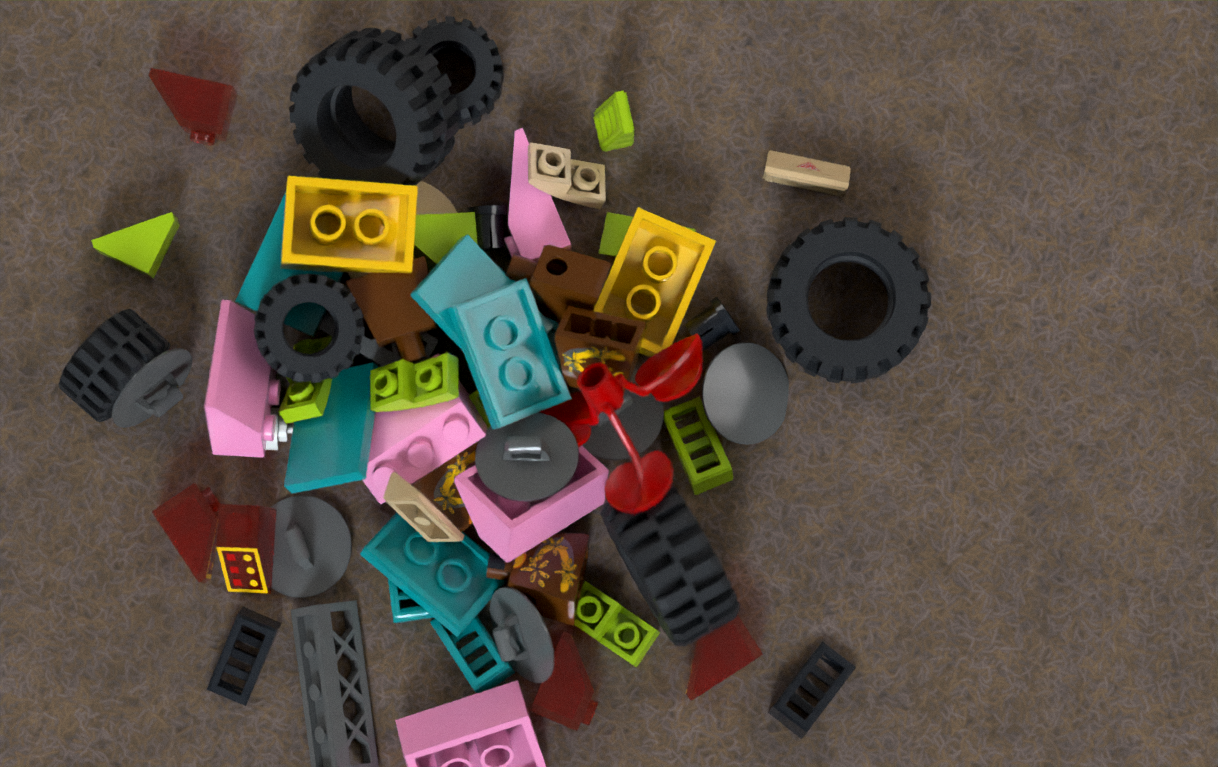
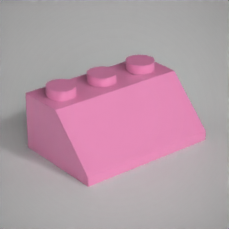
M231 300L221 301L205 402L213 455L264 458L266 441H274L276 422L275 415H270L272 405H279L280 380H275L276 371L267 363L258 349L254 336L255 315Z
M437 353L436 355H434V356L431 357V358L437 357V356H439L440 354ZM460 381L459 398L420 408L375 412L367 476L362 481L380 505L386 502L383 496L392 472H396L412 485L486 436L487 425Z
M583 446L578 447V465L570 481L553 495L535 501H514L492 492L481 480L476 465L455 476L454 483L479 537L506 563L604 504V488L609 470Z
M518 680L395 720L403 755L408 767H546Z

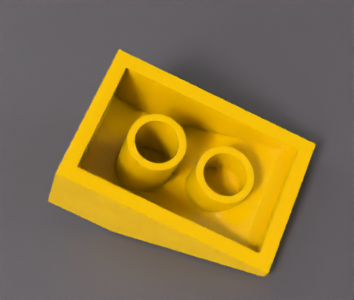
M288 176L280 269L317 272L412 273L418 186Z
M638 207L593 311L646 322V329L639 353L652 357L672 345L716 241Z

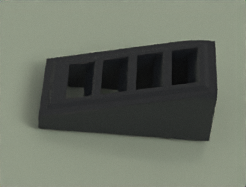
M242 607L236 616L207 690L246 706L282 623ZM243 627H249L266 636L263 640L243 631ZM239 640L260 649L258 655H253L235 647L237 641ZM230 657L252 665L251 672L228 663ZM225 672L247 681L244 689L222 680L223 673Z
M822 641L768 713L802 739L856 667ZM819 659H822L840 674L836 680L815 665ZM809 672L829 687L826 694L806 679ZM798 687L802 688L819 703L816 707H813L795 693ZM788 700L808 715L806 720L785 705Z

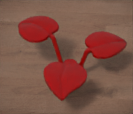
M697 333L672 344L650 357L638 369L635 375L636 384L626 380L622 373L614 377L603 363L591 364L583 369L577 378V385L581 391L570 393L571 399L538 412L555 417L564 423L573 433L578 447L582 446L589 439L591 426L599 423L600 412L607 414L632 458V462L617 467L605 483L606 499L618 511L637 513L638 511H645L651 508L666 495L673 480V466L668 457L661 451H653L640 459L639 453L615 412L624 402L623 387L641 397L651 393L659 402H667L683 396L696 385L700 378L703 363L702 339Z

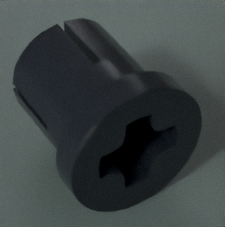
M486 205L465 208V213L475 212L477 245L483 251L484 249L486 251L505 249L503 216L507 215V206Z
M718 297L710 301L711 306L685 323L691 335L698 333L702 339V351L728 334L732 333L734 336L740 332L737 324Z

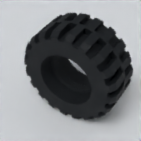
M364 28L360 32L354 30L331 43L309 59V62L300 69L296 75V83L292 85L290 101L294 102L289 107L290 123H295L296 125L293 135L296 143L302 144L305 153H303L304 158L309 165L312 162L320 170L318 175L323 179L415 186L445 161V156L451 152L455 144L454 135L458 132L459 118L453 115L458 110L455 94L450 95L448 88L451 86V82L447 74L440 73L436 67L439 62L432 54L426 56L420 50L422 47L420 44L410 38L404 41L401 39L402 34L388 29L382 34L378 28ZM352 86H357L371 92L386 106L395 124L396 142L376 135L362 122L353 103Z
M844 217L843 221L833 222L832 219L820 222L817 227L811 230L808 228L800 233L791 245L788 244L774 267L766 295L767 319L770 321L773 329L772 335L776 343L780 344L785 350V356L793 364L795 362L804 368V372L813 377L818 375L827 378V382L833 383L851 381V384L864 382L866 379L873 377L878 378L896 365L898 366L910 354L926 329L929 317H927L928 309L931 306V292H928L927 283L929 277L926 268H921L918 262L920 256L913 246L908 248L901 241L903 236L895 230L890 233L882 229V223L869 220L868 223L858 222L857 217ZM840 262H855L870 268L879 276L887 292L888 306L883 322L873 333L857 340H841L826 334L814 322L809 310L808 294L813 280L822 270Z
M673 483L666 495L657 504L645 511H638L637 513L621 512L613 508L608 501L604 503L600 514L608 529V533L650 610L675 646H687L736 618L740 611L737 596L710 542Z

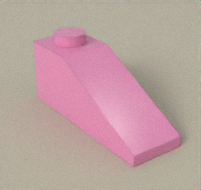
M523 128L514 133L508 228L511 236L504 238L511 258L515 253L538 262L544 245H553L571 250V243L551 195L528 183L529 142Z

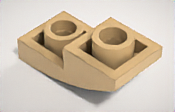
M529 143L528 183L559 199L601 209L606 201L605 165L571 159L570 149Z

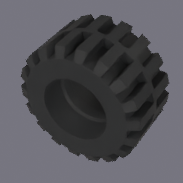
M445 16V22L437 23L436 18L427 21L428 27L421 29L418 26L412 31V40L422 46L420 50L426 56L432 54L434 58L445 52H459L469 57L475 66V78L471 85L464 91L455 94L458 110L453 113L454 116L459 118L458 129L465 128L464 124L471 121L474 125L481 121L480 116L485 112L488 115L494 109L493 104L495 100H499L502 93L501 86L504 83V73L498 47L493 39L490 40L487 31L481 26L478 29L475 28L470 20L463 18L461 23L456 22L455 17Z
M317 274L294 275L276 283L261 299L254 318V336L261 355L279 374L298 382L317 383L321 382V380L332 379L338 376L339 372L347 369L353 363L352 360L355 355L359 354L362 347L360 345L362 336H364L365 331L362 321L364 317L355 297L339 282ZM305 302H314L325 307L333 318L335 328L331 342L323 350L311 354L301 353L293 349L287 343L283 333V323L288 312L296 305Z
M132 309L123 310L103 322L81 344L66 364L58 387L96 422L106 421L112 418V410L116 399L128 382L148 362L160 354L169 351L170 343Z

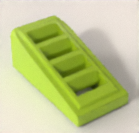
M624 90L615 92L594 112L593 118L602 151L629 147L634 143V126L627 94L624 93Z
M700 396L665 410L663 421L694 495L733 480L732 467L714 428L705 414ZM696 410L700 421L678 430L675 422L680 420L674 421L673 419ZM704 430L705 437L684 445L682 438ZM711 446L712 453L691 460L690 454ZM716 462L718 463V466L713 467L709 470H706L699 474H697L696 472L697 470H700L711 464H714Z

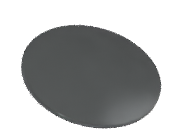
M738 343L723 349L714 357L703 379L702 402L710 424L722 437L737 444H756L772 436L785 419L789 380L783 365L771 351L754 343Z
M175 348L160 354L143 366L116 399L112 410L113 422L122 428L132 427L147 420L153 414L160 418L184 397L179 387L185 382L192 366L190 352L184 348Z
M634 369L630 382L636 384L635 375L638 371L637 369ZM568 387L569 393L581 391L579 388ZM626 389L623 396L624 402L615 413L637 452L640 454L650 447L661 430L664 416L663 403L657 401L651 393L641 397ZM600 412L599 423L591 426V435L582 446L593 456L605 460L631 458L607 414Z
M538 412L498 429L492 430L490 426L486 431V436L479 440L475 454L477 472L483 483L497 495L514 501H535L558 492L574 475L579 459L578 445L570 429L555 417Z
M294 496L277 502L262 515L255 527L251 548L258 550L267 585L281 594L303 598L321 594L340 580L350 562L352 540L346 521L332 505L311 496ZM252 552L253 562L257 572L259 573L254 552Z
M502 587L496 590L491 598L490 617L501 661H510L512 667L530 682L543 683L547 681L552 675L554 668V652L548 630L540 614L533 604L516 589Z

